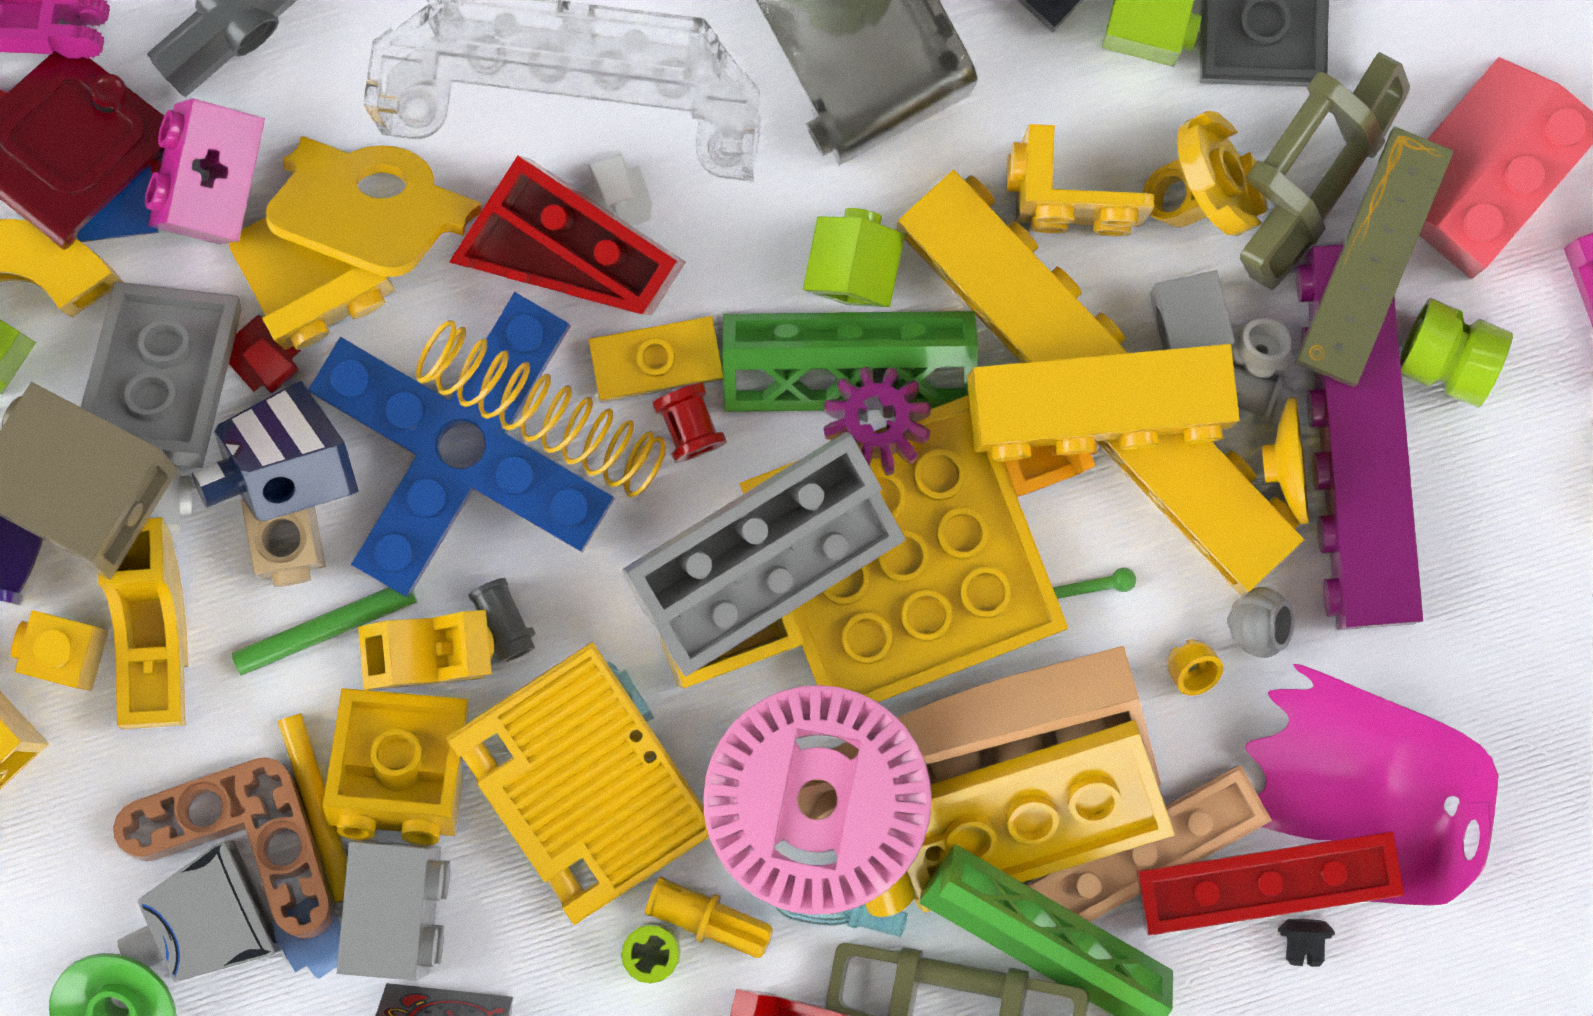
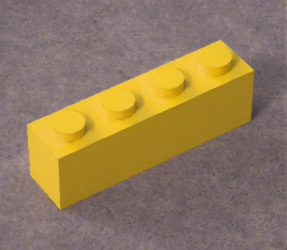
M1231 344L973 367L967 375L975 452L991 451L992 461H1012L1031 457L1030 447L1050 445L1056 446V455L1084 454L1095 451L1094 441L1119 439L1120 449L1148 448L1159 445L1158 435L1183 433L1184 443L1187 444L1212 442L1223 439L1222 429H1229L1240 421Z

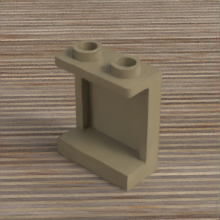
M31 381L24 394L10 403L2 419V429L0 430V516L76 556L89 569L111 580L179 469L158 447Z

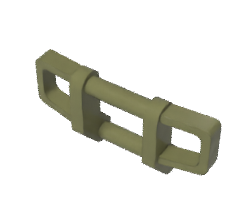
M1381 52L1376 54L1353 93L1332 76L1323 72H1317L1307 86L1310 95L1264 162L1256 161L1246 176L1248 182L1268 200L1273 202L1275 208L1240 254V260L1251 279L1271 290L1281 283L1310 246L1315 245L1326 230L1323 221L1366 158H1375L1385 143L1384 137L1409 93L1410 84L1402 63ZM1328 112L1334 115L1346 145L1311 196L1308 197L1285 175Z
M841 943L837 946L826 998L827 1009L854 1016H875L850 1008L843 1001L849 961L852 957L859 956L897 964L888 1016H913L919 983L1000 998L1002 1001L999 1016H1023L1027 989L1070 998L1074 1003L1073 1016H1087L1090 995L1084 988L1029 978V971L1009 968L1007 973L925 958L923 957V951L903 947L901 952L854 943Z

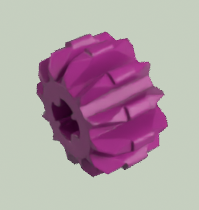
M864 367L860 369L861 388L857 389L851 381L842 378L837 383V387L841 396L846 401L832 399L825 402V413L838 420L824 426V435L826 440H832L844 432L850 433L869 467L871 468L872 458L881 459L882 471L888 476L894 474L893 454L897 453L909 464H913L917 460V452L908 441L927 443L929 441L930 430L916 422L931 415V408L928 402L910 403L919 392V384L915 380L906 382L896 390V369L887 368L882 383H874L872 370L870 367ZM880 409L883 418L889 419L894 417L895 422L887 420V431L874 433V428L871 424L860 425V420L867 423L868 411Z

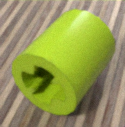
M649 923L641 925L631 932L623 943L621 952L623 966L628 974L639 982L649 984L661 982L673 973L680 962L681 947L679 939L674 932L663 924ZM652 935L658 936L665 942L660 950L669 949V960L667 963L657 962L651 970H646L638 964L643 956H634L636 942L646 944Z

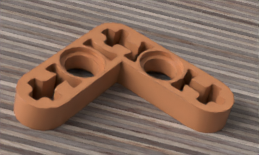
M264 757L244 762L133 801L124 806L116 816L113 832L114 839L119 848L133 858L142 861L158 860L246 829L270 910L277 925L293 937L308 939L315 938L325 932L332 922L335 912L334 901L297 782L291 771L277 760ZM267 773L274 781H281L282 786L273 790L274 802L277 810L282 814L292 809V817L271 819L265 801L258 796H251V791L260 786L258 776ZM211 792L217 794L222 801L221 816L210 826L200 827L194 825L189 814L192 801L202 793ZM174 804L175 818L184 830L183 835L177 837V830L168 825L151 833L152 843L148 846H145L143 842L136 838H131L130 833L139 829L138 818L145 815L153 823H161L172 819L173 817L167 810V806ZM259 819H271L259 827ZM281 831L296 832L301 840L302 848L300 855L294 862L288 865L280 866L273 864L268 856L270 840ZM310 868L311 877H301L298 879L304 895L310 900H318L319 906L310 911L311 921L304 925L295 916L288 917L287 910L296 906V897L292 886L285 882L278 887L276 880L298 877Z

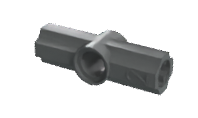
M197 0L195 4L196 11L149 51L147 56L162 76L186 98L234 55L238 57L244 56L261 46L277 29L279 24L278 17L298 0Z

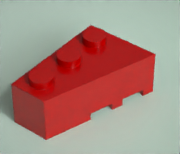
M517 155L448 263L547 288L641 315H652L686 264V261L532 159Z

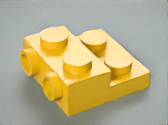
M341 688L323 800L327 824L329 826H337L338 834L354 840L372 839L375 837L376 830L401 832V838L404 841L421 846L437 844L440 835L455 836L463 783L462 756H457L446 737L468 723L470 711L468 699Z

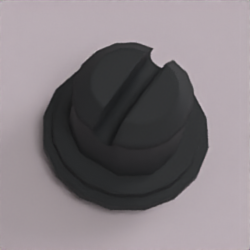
M1288 919L1278 928L1281 936L1287 937L1285 958L1290 965L1303 966L1306 954L1307 965L1310 967H1319L1325 961V939H1330L1335 935V931L1326 921Z

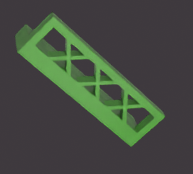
M975 311L723 314L724 412L825 411L824 405L827 400L846 401L841 396L837 387V383L842 378L851 381L857 389L862 387L860 369L864 367H870L871 370L889 367L896 369L897 374L901 377L895 386L896 390L906 382L915 380L919 384V392L910 403L928 402L930 408L933 409L969 395L967 375L973 367H977L978 363ZM963 367V388H935L925 378L937 368ZM810 369H827L838 378L826 390H810L798 379ZM736 370H764L775 381L764 390H737Z
M956 844L953 845L921 891L919 902L921 905L1060 984L1086 989L1090 995L1091 1003L1114 1016H1168L1173 1010V970Z

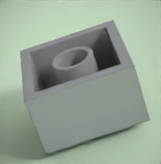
M370 840L349 842L336 974L416 981L428 975L430 967H434V964L441 963L444 945V925H434L436 901L447 899L450 881V861L440 860L441 847Z

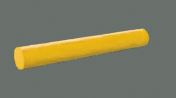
M302 713L283 718L277 722L334 902L338 903L344 901L348 858L341 836L337 833V826H329L326 821L323 809L325 785Z

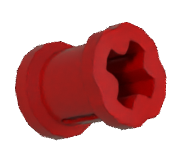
M703 383L685 386L652 402L655 413L662 414L674 443L675 449L671 455L675 463L697 458L727 443L724 433L716 432L703 399L706 395Z

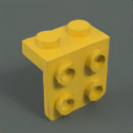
M1029 124L1022 141L1013 142L1012 152L1007 155L1006 192H1017L1016 222L1031 223L1030 231L1061 234L1068 232V224L1093 225V234L1110 237L1131 235V227L1142 226L1154 209V195L1149 193L1053 189L1055 125Z
M266 217L242 229L239 242L229 243L230 251L266 315L262 318L274 341L284 350L292 346L296 350H300L315 344L330 333L328 327L348 316L355 320L374 312L386 303L385 296L396 291L389 277L377 275L278 237L268 228Z

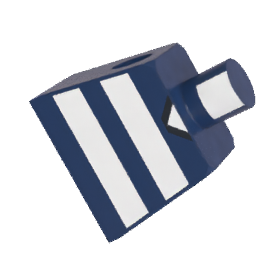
M302 381L286 387L218 424L214 434L223 460L192 472L195 487L206 508L240 495L255 519L259 521H268L359 492L344 440Z

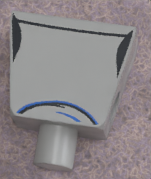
M234 840L223 841L214 845L139 898L138 904L147 926L117 940L121 955L138 960L148 967L164 960L174 982L271 956L282 951L274 938V926Z

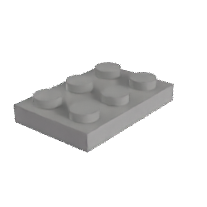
M114 282L81 408L158 447L174 465L203 468L242 311L239 296Z

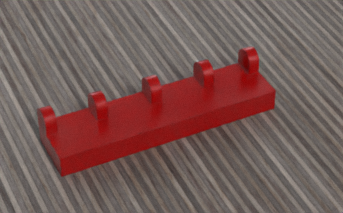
M1394 831L1137 871L1143 907V923L1148 936L1405 896Z

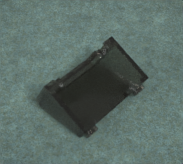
M755 0L811 103L810 107L814 119L805 123L816 148L823 157L832 152L839 166L971 96L978 82V76L972 60L940 0Z

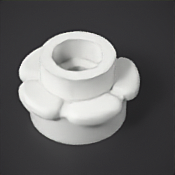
M1257 318L1238 330V339H1235V345L1232 347V356L1235 362L1241 364L1250 375L1259 378H1269L1274 372L1283 373L1288 369L1292 362V353L1290 351L1292 339L1288 330L1281 323L1269 318ZM1256 349H1259L1265 352L1266 354H1262L1258 352Z

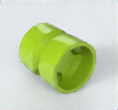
M1430 297L1418 314L1401 352V375L1428 387L1440 380L1444 382L1447 395L1479 408L1488 398L1501 373L1512 344L1513 333L1482 319H1478L1468 325L1464 323L1461 310Z

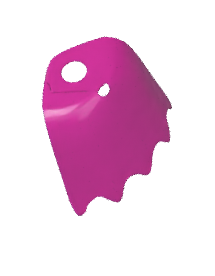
M1293 664L1298 672L1312 681L1313 687L1310 689L1270 690L1268 695L1271 700L1288 716L1289 722L1287 727L1277 734L1249 741L1245 745L1247 753L1261 766L1266 777L1265 788L1258 794V797L1272 821L1263 825L1262 828L1313 840H1337L1394 831L1405 896L1371 902L1433 906L1448 904L1477 879L1487 862L1492 838L1499 779L1492 757L1479 743L1438 720L1315 669ZM1449 796L1459 798L1460 802L1455 815L1452 817L1446 812L1444 807L1445 801ZM1475 819L1480 831L1479 844L1475 856L1471 860H1467L1464 852L1465 833L1470 822Z

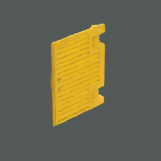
M593 641L446 737L457 756H462L475 775L477 785L544 883L546 881L549 883L561 901L562 909L574 926L709 838L703 805ZM495 733L499 735L513 756L500 766L483 743V741ZM583 858L598 882L585 890L569 869V866Z

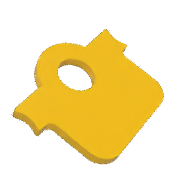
M302 136L300 137L298 147L292 153L283 157V168L293 172V174L266 207V221L270 231L278 237L377 275L395 277L412 271L441 234L452 232L464 236L467 224L481 213V203L434 185V175L430 166L424 159L409 150L395 146L379 145L364 147L347 153ZM388 173L402 179L406 187L396 196L374 198L361 192L358 184L369 175Z

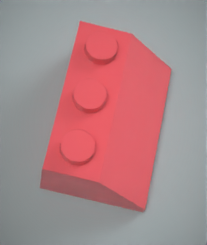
M1498 57L1427 139L1454 152L1419 236L1472 280L1489 266L1593 145V111L1561 84Z

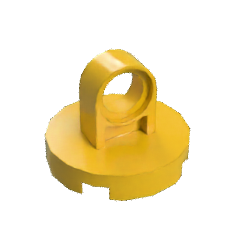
M1207 110L1185 121L1179 127L1177 136L1179 159L1153 172L1143 189V193L1154 195V209L1150 213L1154 219L1171 227L1181 228L1208 217L1217 228L1226 235L1232 236L1242 235L1262 224V221L1257 216L1267 212V198L1255 189L1246 178L1256 161L1251 152L1239 156L1234 145L1228 139L1237 134L1238 131L1221 114ZM1183 181L1186 186L1185 199L1179 208L1167 213L1163 206L1165 192L1173 183Z

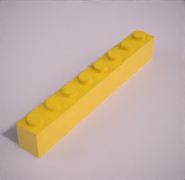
M953 169L898 220L896 230L905 233L904 240L971 311H975V315L1020 363L1127 353L1121 346L1126 338L1116 324L1102 312H1099L1095 317L1091 315L1077 300L1082 295V291L1075 281L1060 267L1056 266L1050 271L1038 259L1034 252L1039 249V246L1034 238L1018 222L1013 220L1007 226L990 208L996 203L994 197L974 176L969 175L964 180ZM1183 433L1158 435L1159 445L1140 449H1120L1119 439L1096 441L1103 451L1240 596L1243 593L1250 592L1305 540L1295 530L1300 525V522L1291 509L1275 496L1268 501L1252 485V482L1257 478L1255 472L1232 450L1224 455L1213 442L1184 443Z

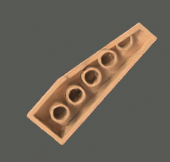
M1124 646L1004 677L942 698L897 717L907 728L921 751L927 766L930 784L1136 720L1158 785H1161L1142 707ZM848 742L832 749L844 754L851 760L859 752L858 748ZM812 780L801 788L798 795V805L806 817L813 820H821L830 816L835 810L837 794L834 787L827 781Z

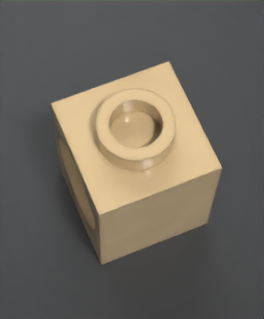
M241 499L254 575L263 579L272 577L274 587H283L311 581L310 570L326 567L315 506L268 521H259L255 519L244 500ZM284 523H294L300 532L299 546L292 554L285 557H277L270 548V536L277 526Z

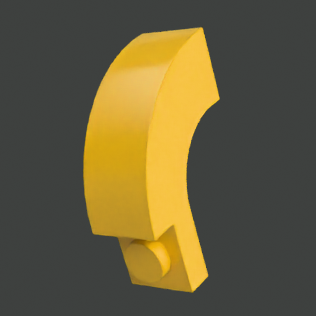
M0 219V282L23 281L38 285L50 295L60 310L71 317H74L112 291L114 282H124L102 257L77 238L68 249L63 250L27 220Z
M162 517L149 518L112 579L109 580L98 574V585L106 595L113 625L117 726L122 730L186 726L184 667H189L186 615L180 571L174 544L166 522Z

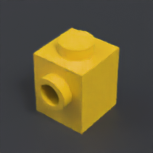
M31 610L29 621L20 622L13 638L11 657L18 659L14 672L76 689L92 691L109 630Z

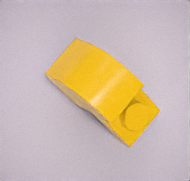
M486 610L462 611L433 618L387 620L358 627L364 690L482 679L484 678L483 676L492 674L491 659L494 653V639L491 630L487 627Z

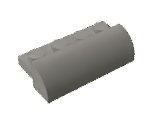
M844 432L622 569V573L642 611L649 617L679 670L687 677L906 541L882 498L880 494L882 488L853 436L848 432Z

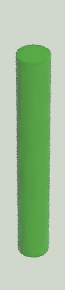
M387 587L232 652L234 664L241 676L415 604L417 603V598L414 590L410 597L407 598Z

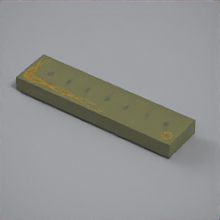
M1396 126L1391 130L1295 360L1296 364L1353 388L1357 386L1451 160L1453 150Z

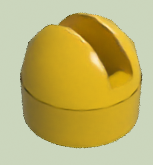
M1186 640V644L1180 648L1177 646L1172 648L1167 658V670L1170 678L1180 692L1188 696H1196L1207 692L1218 683L1223 674L1224 668L1220 658L1209 645L1200 640ZM1196 664L1197 668L1188 672V670Z

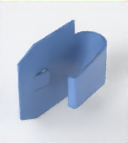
M307 897L296 904L294 908L287 910L288 917L295 916L304 925L311 921L310 911L319 906L318 900H310ZM335 912L332 922L325 932L315 938L308 939L291 936L281 929L273 919L274 938L295 973L307 966L312 974L320 979L337 968L341 922Z

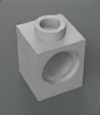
M1218 270L1158 283L1149 292L1163 350L1231 344V347L1235 345Z

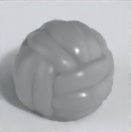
M1255 587L1250 592L1243 593L1240 599L1233 603L1227 618V625L1231 629L1232 638L1236 640L1239 647L1244 652L1259 658L1272 657L1284 650L1292 638L1295 624L1292 604L1279 592L1267 587Z

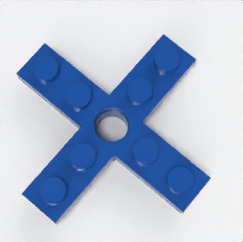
M514 291L486 338L488 347L484 358L472 377L463 386V399L471 401L479 395L482 382L491 363L501 351L507 350L509 353L507 366L494 388L484 398V410L492 413L500 407L502 396L511 376L518 366L524 362H529L530 373L527 381L515 400L505 410L506 423L513 424L533 386L542 376L569 331L570 324ZM341 336L308 389L312 395L416 455L351 563L352 566L407 598L410 597L473 490L488 497L581 553L584 552L615 500L612 495L507 434L509 430L502 428L499 415L486 419L481 416L478 403L468 407L460 405L457 391L448 400ZM501 359V361L499 362V364L497 365L496 369L494 370V372H493V374H492V376H491L490 381L492 380V378H493L494 375L496 374V372H497V370H498V368H499V366H500V364H501V362H502V359ZM523 371L521 372V374H520L519 377L517 378V380H516V382H515V384H514V386H513V388H512V390H511V393H512L513 390L516 388V386H517L519 380L521 379L522 374H523ZM459 424H469L477 427L482 432L485 439L484 454L471 467L463 469L454 468L448 465L441 455L440 445L442 438L452 427Z

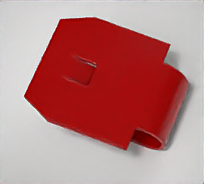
M258 314L236 333L229 365L253 392L263 385L273 394L299 371V368L292 359L301 350H296L294 346L284 350L271 336L262 319L264 316Z

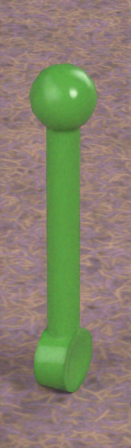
M1121 567L1112 576L1056 586L1053 589L1057 599L1112 588L1120 592H1128L1135 587L1136 576L1131 569Z

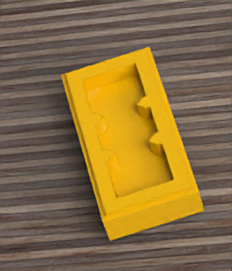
M712 316L588 339L600 403L683 388L696 383L705 384L723 380V371Z

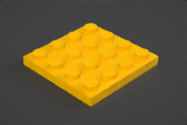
M969 395L931 409L929 417L916 422L930 430V438L927 443L908 441L917 452V460L913 464L905 462L895 453L892 455L894 459V474L886 476L882 471L881 459L872 458L871 470L882 488L880 494L906 541L793 610L805 643L801 646L816 685L844 688L858 692L879 703L1069 629L1004 462L992 461L991 451L975 452ZM887 426L874 431V433L887 431ZM795 462L740 482L739 485L742 493L745 494Z

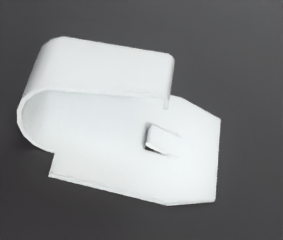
M622 153L588 164L592 181L580 185L583 194L631 226L651 219L653 202L640 165L629 168Z

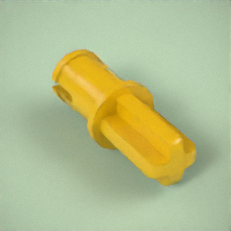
M659 876L651 891L644 911L645 915L669 922L695 934V941L702 943L705 937L755 958H761L765 954L773 935V927L769 923L721 904L720 895L714 894L710 898L681 887V885Z

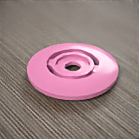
M823 685L801 686L780 691L762 699L746 710L729 727L719 741L710 760L703 795L704 817L709 838L717 856L734 879L754 896L775 907L795 913L813 915L834 914L855 909L873 901L889 890L904 876L916 859L925 840L932 804L931 784L927 766L917 743L907 728L878 702L858 692ZM809 736H830L852 744L859 749V752L851 760L844 754L829 748L813 747L801 750L796 740ZM812 780L827 781L834 787L837 794L835 810L830 816L821 820H813L806 817L798 805V795L801 788ZM785 840L790 845L808 852L822 853L834 850L838 857L835 863L809 865L789 859L774 847Z

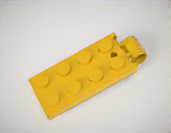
M1136 720L931 784L932 804L930 822L925 840L916 859L904 876L885 893L866 903L865 907L868 913L873 916L887 917L903 911L915 899L917 907L923 913L932 911L919 903L921 891L954 844L1023 883L1174 836L1172 823Z

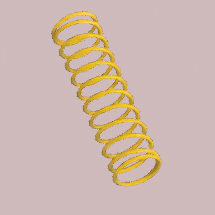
M448 320L434 331L417 363L416 377L418 382L423 384L436 379L437 389L440 394L447 395L457 391L460 405L468 407L478 403L482 417L488 419L499 415L502 428L511 430L520 427L523 439L528 442L541 438L544 451L553 453L562 450L566 463L572 465L582 461L586 474L594 476L603 473L606 485L615 487L623 484L625 493L630 498L640 495L652 483L665 457L666 445L663 437H654L652 431L644 433L636 442L629 455L623 478L614 482L608 477V468L619 459L626 449L634 431L633 420H627L620 425L609 443L603 466L598 470H592L588 466V457L600 445L611 427L613 421V410L611 408L605 409L600 413L589 431L583 454L576 459L568 457L567 445L571 443L585 425L593 407L592 397H586L580 401L568 421L562 443L552 448L547 445V433L559 421L572 396L570 385L564 386L554 397L544 418L542 430L536 435L530 436L526 433V421L536 412L548 393L551 385L550 374H544L537 380L527 397L521 419L510 425L505 421V410L515 400L527 381L530 373L529 362H524L518 366L506 386L500 407L494 412L488 413L484 410V398L501 378L509 360L508 351H501L495 357L486 372L479 395L471 401H466L463 399V386L472 377L484 358L488 347L487 339H480L474 345L463 365L458 383L446 390L441 385L442 373L451 364L462 347L466 337V327H460L456 330L455 321ZM448 326H451L449 339L440 358L433 368L422 377L423 365L431 347L439 335ZM457 338H458V341H457V343L455 344V346H454L452 352L449 354V352L451 351V349H452V347H453L455 341H456ZM480 349L479 354L477 355V357H476L474 363H473L472 366L470 367V364L472 363V361H473V359H474L476 353H477L478 350ZM501 359H502V362H501V364H500V366H499V368H498L496 374L494 375V377H493L492 380L490 381L491 376H492L494 370L496 369L497 365L499 364V362H500ZM523 371V374H522L521 379L519 380V382H518L516 388H515V389L513 390V392L511 393V390H512V388H513V386H514V384H515L517 378L519 377V375H520L521 372ZM544 383L543 389H542V391L540 392V394H539L537 400L534 402V404H533L532 407L530 408V406H531V404H532V401H533V399H534V397H535V395H536L538 389H539V388L541 387V385ZM566 393L559 410L550 421L559 400ZM587 404L581 420L579 421L573 432L570 434L576 418L578 417L583 407ZM608 415L606 423L601 433L594 441V443L591 445L595 432L597 431L600 423ZM629 426L622 444L611 457L620 435ZM649 437V440L640 449L641 445ZM659 442L661 444L660 453L652 472L641 487L635 492L630 491L632 477L648 458L653 444Z

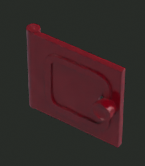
M53 51V54L44 59L0 99V200L49 237L61 249H68L75 242L78 235L77 232L164 152L165 148L160 147L158 144L159 130L164 115L125 86L124 81L119 76L110 74L92 59H86L85 57L80 59L67 58ZM92 100L101 107H112L113 112L107 113L96 109L92 104Z

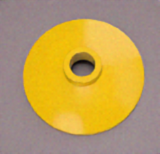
M1288 397L1279 420L1275 444L1262 445L1264 475L1266 483L1279 482L1292 513L1300 524L1303 525L1309 524V511L1297 398Z

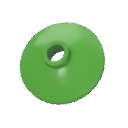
M114 953L88 955L73 962L55 982L49 999L50 1016H177L173 997L164 981L151 968L138 960ZM111 997L119 999L128 1008L117 1007L112 1002Z

